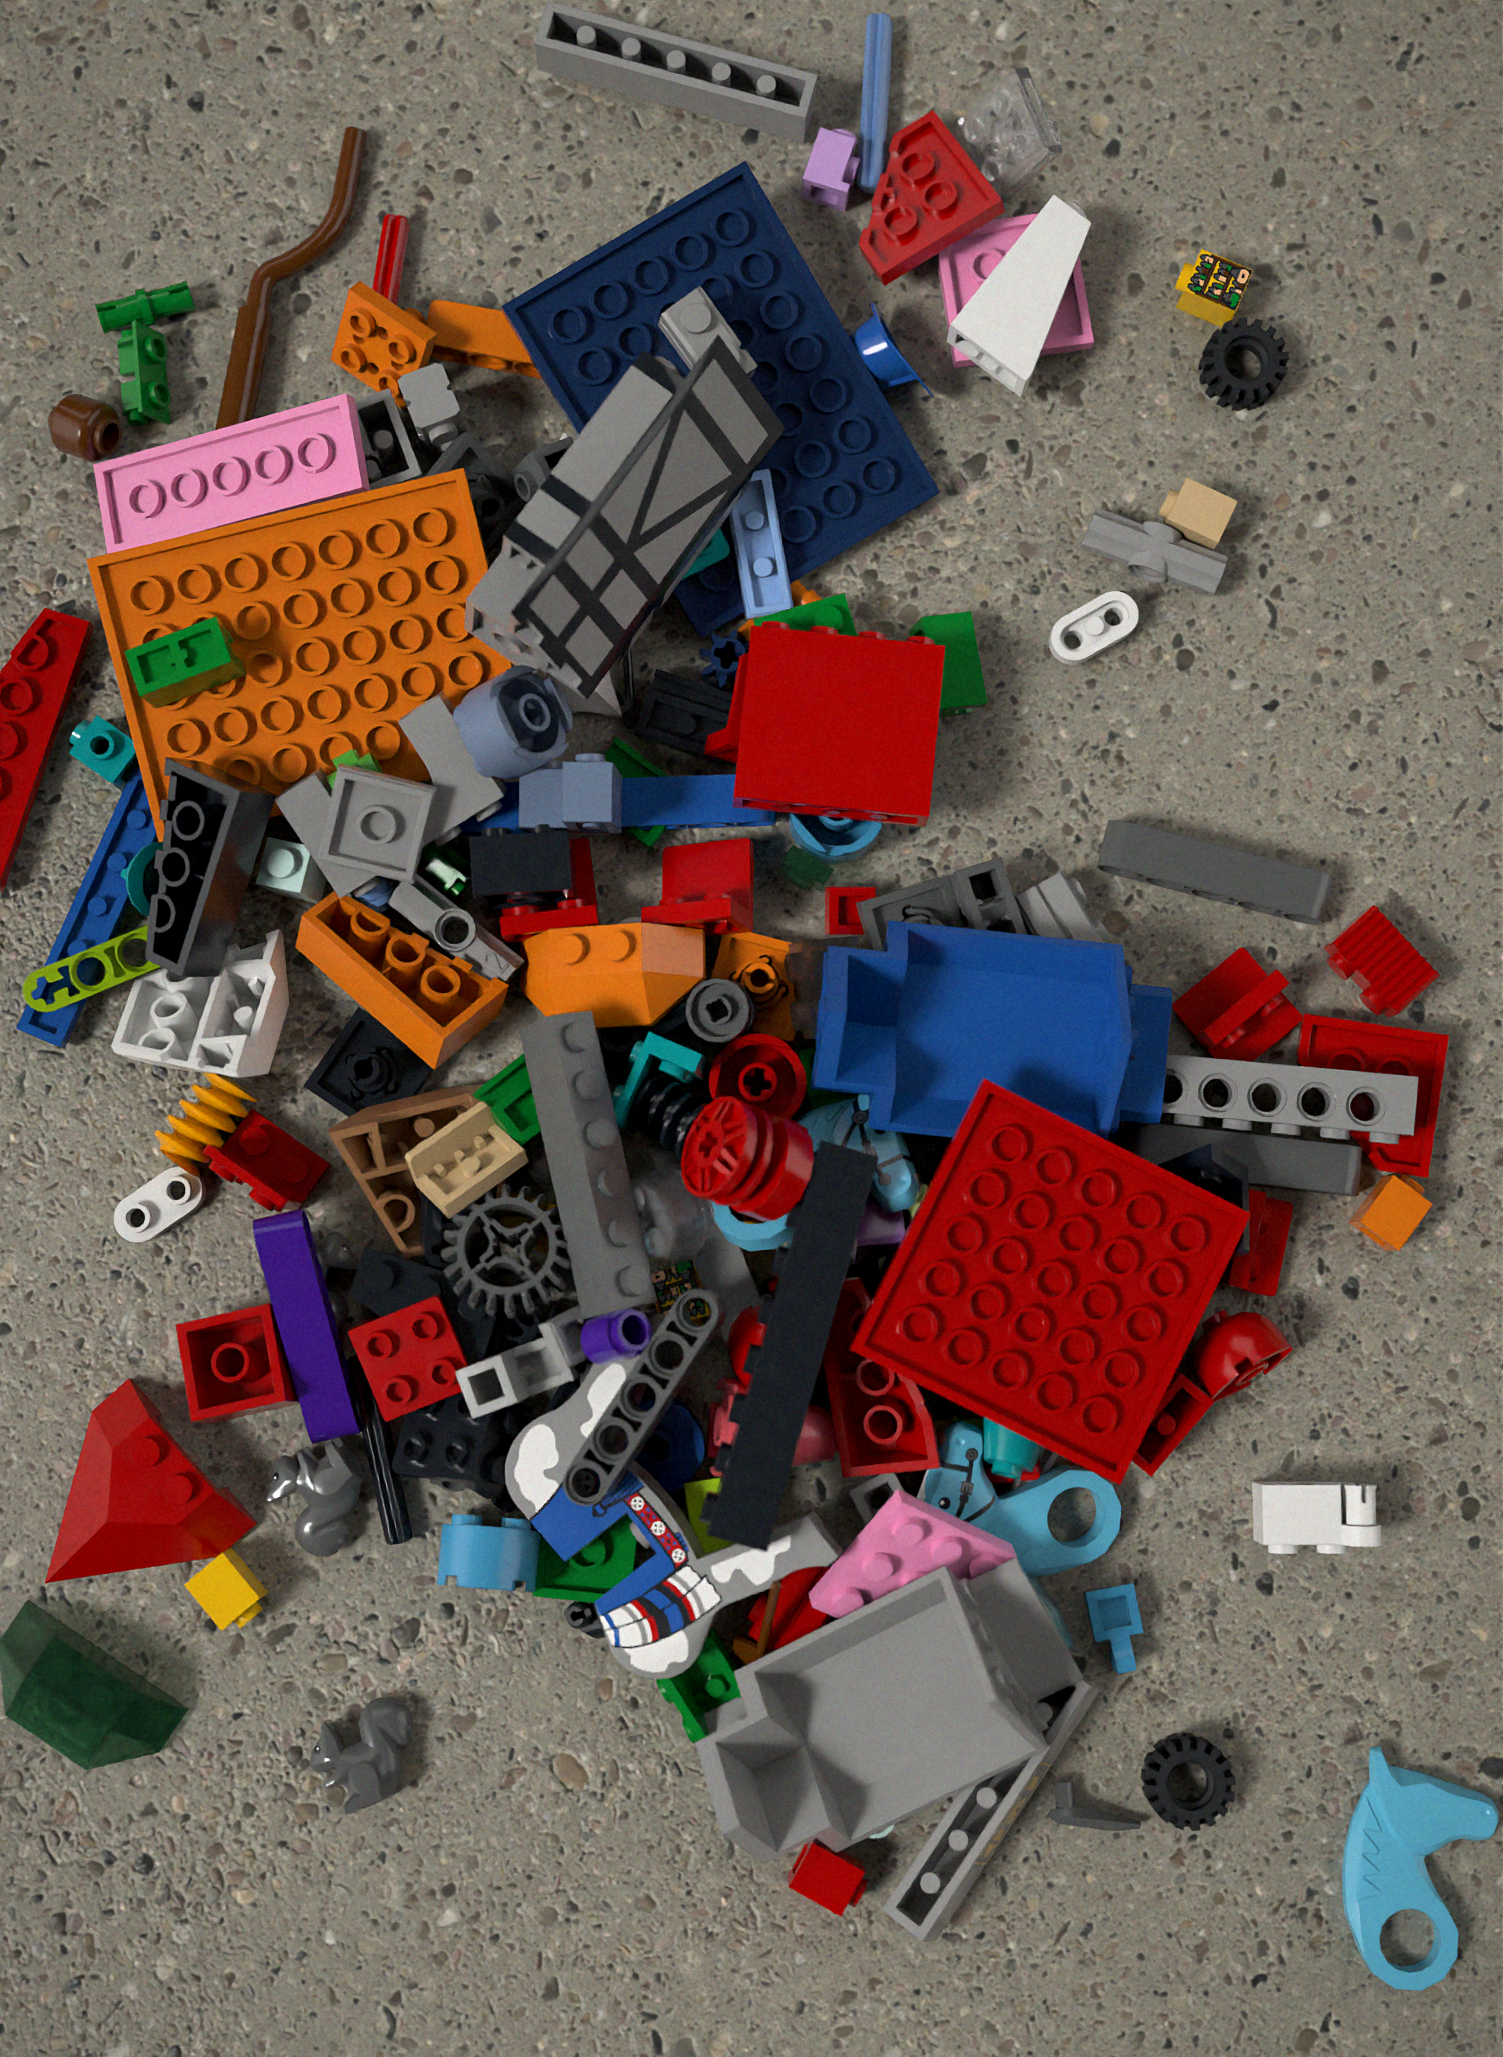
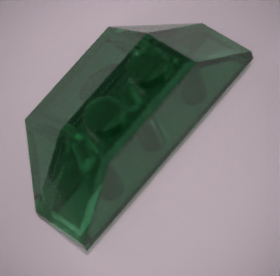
M30 1600L25 1602L0 1639V1668L5 1716L85 1770L159 1753L189 1710L185 1705Z

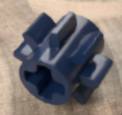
M733 630L730 633V637L722 639L716 633H712L711 640L713 646L711 650H699V658L705 662H710V665L702 671L703 679H709L714 676L719 681V689L723 691L726 688V684L735 682L739 657L749 652V642L742 645L737 640V630ZM726 653L735 654V662L731 663L729 669L722 668L721 660L726 657Z

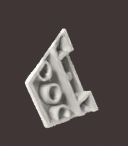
M278 929L266 933L267 941L241 950L237 943L229 945L218 977H180L164 968L137 976L111 1045L114 1052L132 1060L171 1069L223 1074L237 1078L268 1074L290 1003L284 938L281 930Z

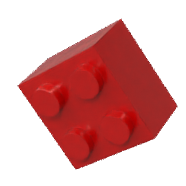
M271 1303L175 1325L191 1422L213 1424L300 1404Z

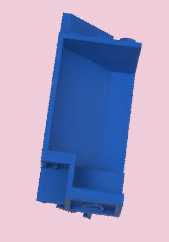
M888 920L883 951L828 946V952H824L822 991L818 1006L815 1036L816 1051L810 1089L869 1095L868 1129L953 1137L981 1079L985 1078L1107 1140L1109 1133L1116 1134L1119 1121L1159 1125L1163 1107L1172 991L1171 988L1132 984V966L1125 965L1123 945Z

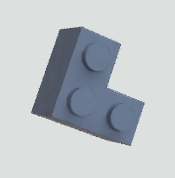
M593 753L575 755V762H563V768L562 762L549 761L520 776L519 828L525 833H530V828H535L540 824H549L551 828H558L559 831L568 830L569 833L621 834L622 775L613 762L605 761V755Z

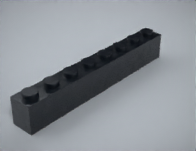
M820 1140L816 1145L815 1151H813L814 1162L811 1176L801 1199L786 1215L784 1226L792 1228L787 1247L778 1245L770 1274L778 1276L773 1296L764 1294L756 1323L764 1325L759 1345L750 1343L742 1369V1372L750 1374L745 1394L735 1393L728 1417L729 1422L736 1423L731 1443L721 1442L714 1465V1471L722 1473L717 1492L707 1491L699 1521L707 1523L705 1530L707 1535L763 1552L768 1551L879 1159L878 1156L824 1140Z

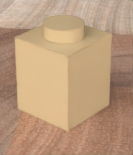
M1186 477L1179 491L1170 488L1158 514L1166 518L1163 524L1175 529L1182 535V540L1213 551L1219 543L1238 501Z

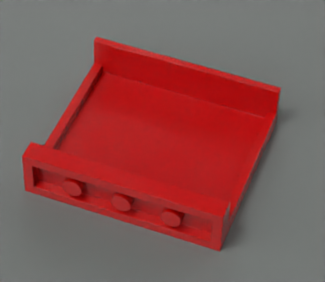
M765 621L761 626L751 625L733 807L925 827L930 815L945 645H935L933 639L922 636L907 637L905 641L887 640L885 634L874 631H862L857 636L840 635L838 630L826 626H814L809 631L792 630L790 625L778 621Z

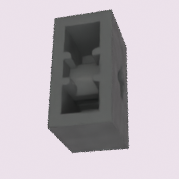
M1001 857L957 870L949 876L964 928L1027 935Z

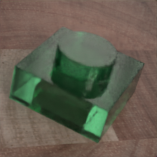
M795 845L791 846L782 863V869L788 872L785 878L796 887L809 893L812 888L823 892L834 870Z

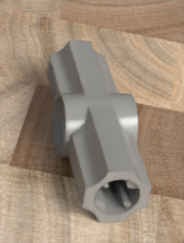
M1098 507L1095 508L1080 546L1084 550L1126 565L1129 573L1142 580L1154 583L1169 581L1211 598L1221 580L1228 559L1225 555L1182 540V535L1178 531L1165 524L1152 521L1140 524Z
M418 874L415 875L413 884L402 881L393 891L390 901L387 902L389 906L437 943L446 953L454 958L457 956L472 964L473 972L490 981L495 977L510 985L526 962L477 923L468 912L456 906ZM459 921L468 924L469 934L462 943L450 944L446 942L445 931L451 923Z

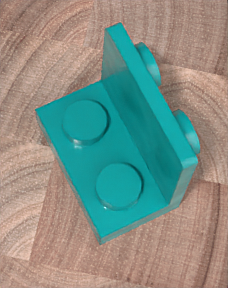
M648 1032L645 1041L638 1040L632 1049L628 1060V1067L632 1068L625 1086L618 1085L611 1096L618 1128L634 1135L636 1128L630 1122V1112L639 1091L653 1074L658 1071L664 1072L666 1076L692 1087L695 1079L708 1084L712 1063L700 1053Z

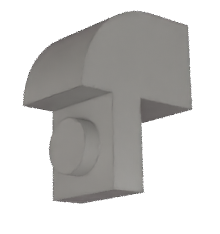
M544 1337L455 1371L472 1419L512 1405L531 1395L579 1377L575 1365L558 1371Z

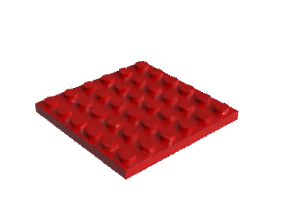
M985 1078L981 1079L849 1349L1120 1485L1252 1214Z

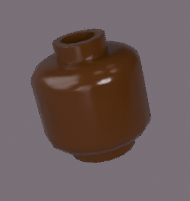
M71 394L59 401L49 414L48 426L52 443L57 450L89 462H98L115 452L120 445L122 426L118 420L117 413L107 403L81 394Z

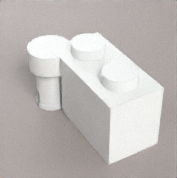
M1252 1481L1253 1540L1262 1545H1268V1552L1275 1554L1298 1553V1545H1317V1552L1326 1554L1347 1553V1546H1382L1381 1525L1376 1524L1375 1490L1377 1485L1359 1484L1357 1486L1350 1481Z

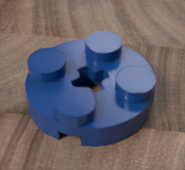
M656 1396L643 1397L639 1406L645 1410H651L655 1405ZM673 1400L652 1433L659 1434L661 1439L668 1440L670 1446L663 1448L661 1457H654L652 1450H644L642 1448L635 1459L657 1480L668 1494L681 1490L684 1487V1483L689 1482V1479L696 1474L702 1464L705 1451V1437L698 1418L691 1412L690 1407L681 1400ZM628 1436L622 1449L623 1452L628 1446Z

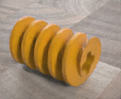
M204 1073L210 1086L206 1088L194 1083L191 1086L198 1101L193 1103L181 1099L178 1102L186 1116L180 1118L168 1114L166 1117L173 1128V1132L170 1134L158 1129L154 1132L161 1144L160 1150L175 1164L195 1177H198L200 1172L193 1160L203 1163H209L212 1160L203 1153L205 1145L211 1144L219 1147L224 1145V1141L217 1130L220 1129L233 1133L237 1129L229 1115L233 1114L244 1118L249 1114L242 1099L258 1102L252 1094L223 1074Z

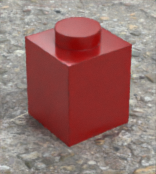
M818 1838L804 1844L787 1876L789 1888L840 1917L847 1905L855 1907L858 1904L868 1880L863 1878L865 1870L862 1860L844 1850L836 1852Z

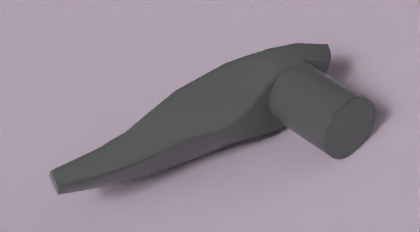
M1074 1782L1054 1783L1056 1809H1051L1048 1813V1816L1053 1821L1068 1826L1108 1831L1140 1829L1141 1822L1129 1817L1103 1812L1095 1807H1076Z

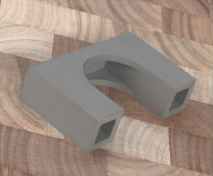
M444 691L408 712L398 721L428 768L433 786L437 787L423 846L434 841L437 847L450 841L462 832L458 824L473 815L478 821L490 816L503 806L499 799L505 795L507 790L500 778L496 776L492 778L483 777L475 769L473 758L466 749L460 729L456 726L453 719L455 708ZM321 767L283 791L274 801L339 898H342L351 891L356 897H359L381 882L377 875L317 861L333 791L327 775Z

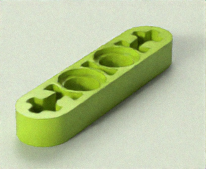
M148 924L33 971L23 982V999L28 1006L36 1011L51 1012L159 968L160 966L150 961H147L142 966L134 967L127 964L123 958V947L131 939L137 938L147 943ZM89 957L100 960L105 968L102 981L92 986L85 985L77 976L79 963ZM67 965L69 980L78 990V993L69 996L68 987H63L52 993L54 1001L50 1004H46L42 998L33 999L31 991L37 988L36 979L44 976V979L49 983L58 981L63 978L58 969Z

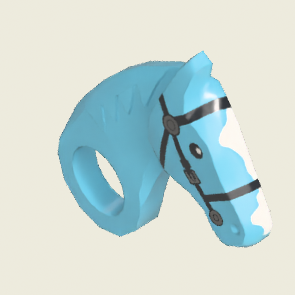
M860 1094L857 1098L821 1106L790 1119L807 1128L813 1141V1151H815L817 1143L820 1140H824L878 1156L879 1159L870 1191L876 1202L885 1211L897 1212L907 1209L916 1203L921 1194L920 1183L903 1132L868 1129L869 1095ZM711 1201V1214L727 1241L748 1251L770 1250L777 1248L778 1245H782L790 1238L792 1228L784 1226L786 1215L776 1221H767L762 1224H747L733 1216V1208L730 1206H720Z
M953 1421L943 1427L937 1439L941 1467L926 1471L917 1495V1499L1012 1544L1017 1559L1027 1576L1052 1575L1093 1561L1106 1553L1119 1533L1121 1504L1112 1484L1083 1466L1059 1465L1042 1474L1037 1480H1033L1009 1493L997 1496L992 1483L985 1473L982 1462L984 1455L983 1432L977 1426L965 1421ZM1075 1487L1088 1489L1096 1505V1516L1093 1525L1085 1535L1077 1540L1068 1542L1055 1540L1048 1529L1047 1521L1051 1503L1058 1494L1066 1489Z

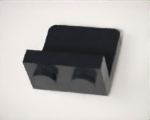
M463 1392L407 1413L392 1462V1469L401 1476L460 1482L483 1498L501 1500L506 1483L505 1464L507 1455L514 1440L524 1428L526 1407L517 1402L472 1419Z

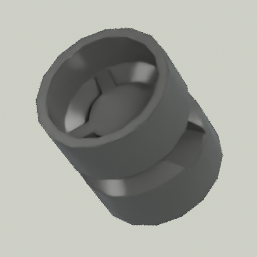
M714 978L702 982L693 989L687 1000L686 1016L689 1026L701 1038L713 1042H732L751 1031L756 1022L757 1005L754 996L742 984L736 981Z

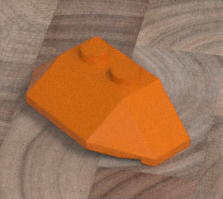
M640 922L549 929L520 942V957L526 961L520 970V990L546 1017L556 1014L592 1011L596 1029L654 1026L693 987L696 988L706 979L705 931L702 929Z

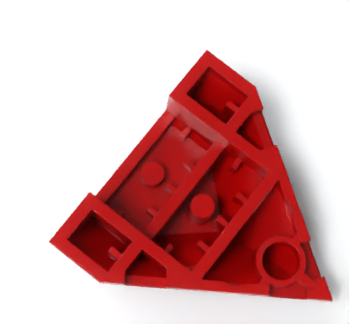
M128 1378L91 1413L45 1583L215 1558L231 1548L258 1523L227 1487L218 1489L157 1420L162 1415L160 1410L131 1378Z

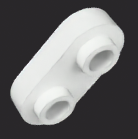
M1111 591L1067 614L1055 623L1050 633L1049 648L1051 653L1064 664L1077 665L1122 641L1131 634L1138 622L1139 612L1136 603L1129 595L1123 592ZM1109 612L1117 614L1120 618V624L1116 626L1109 625L1105 621L1104 615ZM1068 635L1076 636L1080 641V647L1076 649L1067 647L1064 643V638Z
M181 1167L167 1169L124 1198L117 1205L114 1212V1225L121 1237L131 1242L145 1243L154 1240L201 1207L206 1197L205 1182L200 1175L195 1177ZM176 1182H182L186 1188L185 1195L179 1200H175L171 1195V1187ZM140 1209L145 1214V1221L140 1227L136 1228L132 1225L130 1217L133 1211Z

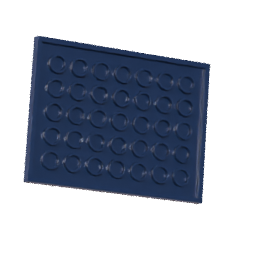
M746 161L501 306L502 313L578 437L643 350L654 358L656 356L665 358L676 367L679 376L683 379L686 378L690 369L659 328L658 323L662 313L701 286L741 342L739 348L741 350L746 349L758 366L750 379L785 428L782 435L755 471L765 469L770 471L789 584L812 572L940 493ZM728 516L719 527L730 548L728 556L724 560L680 581L672 592L699 639H702L745 612Z

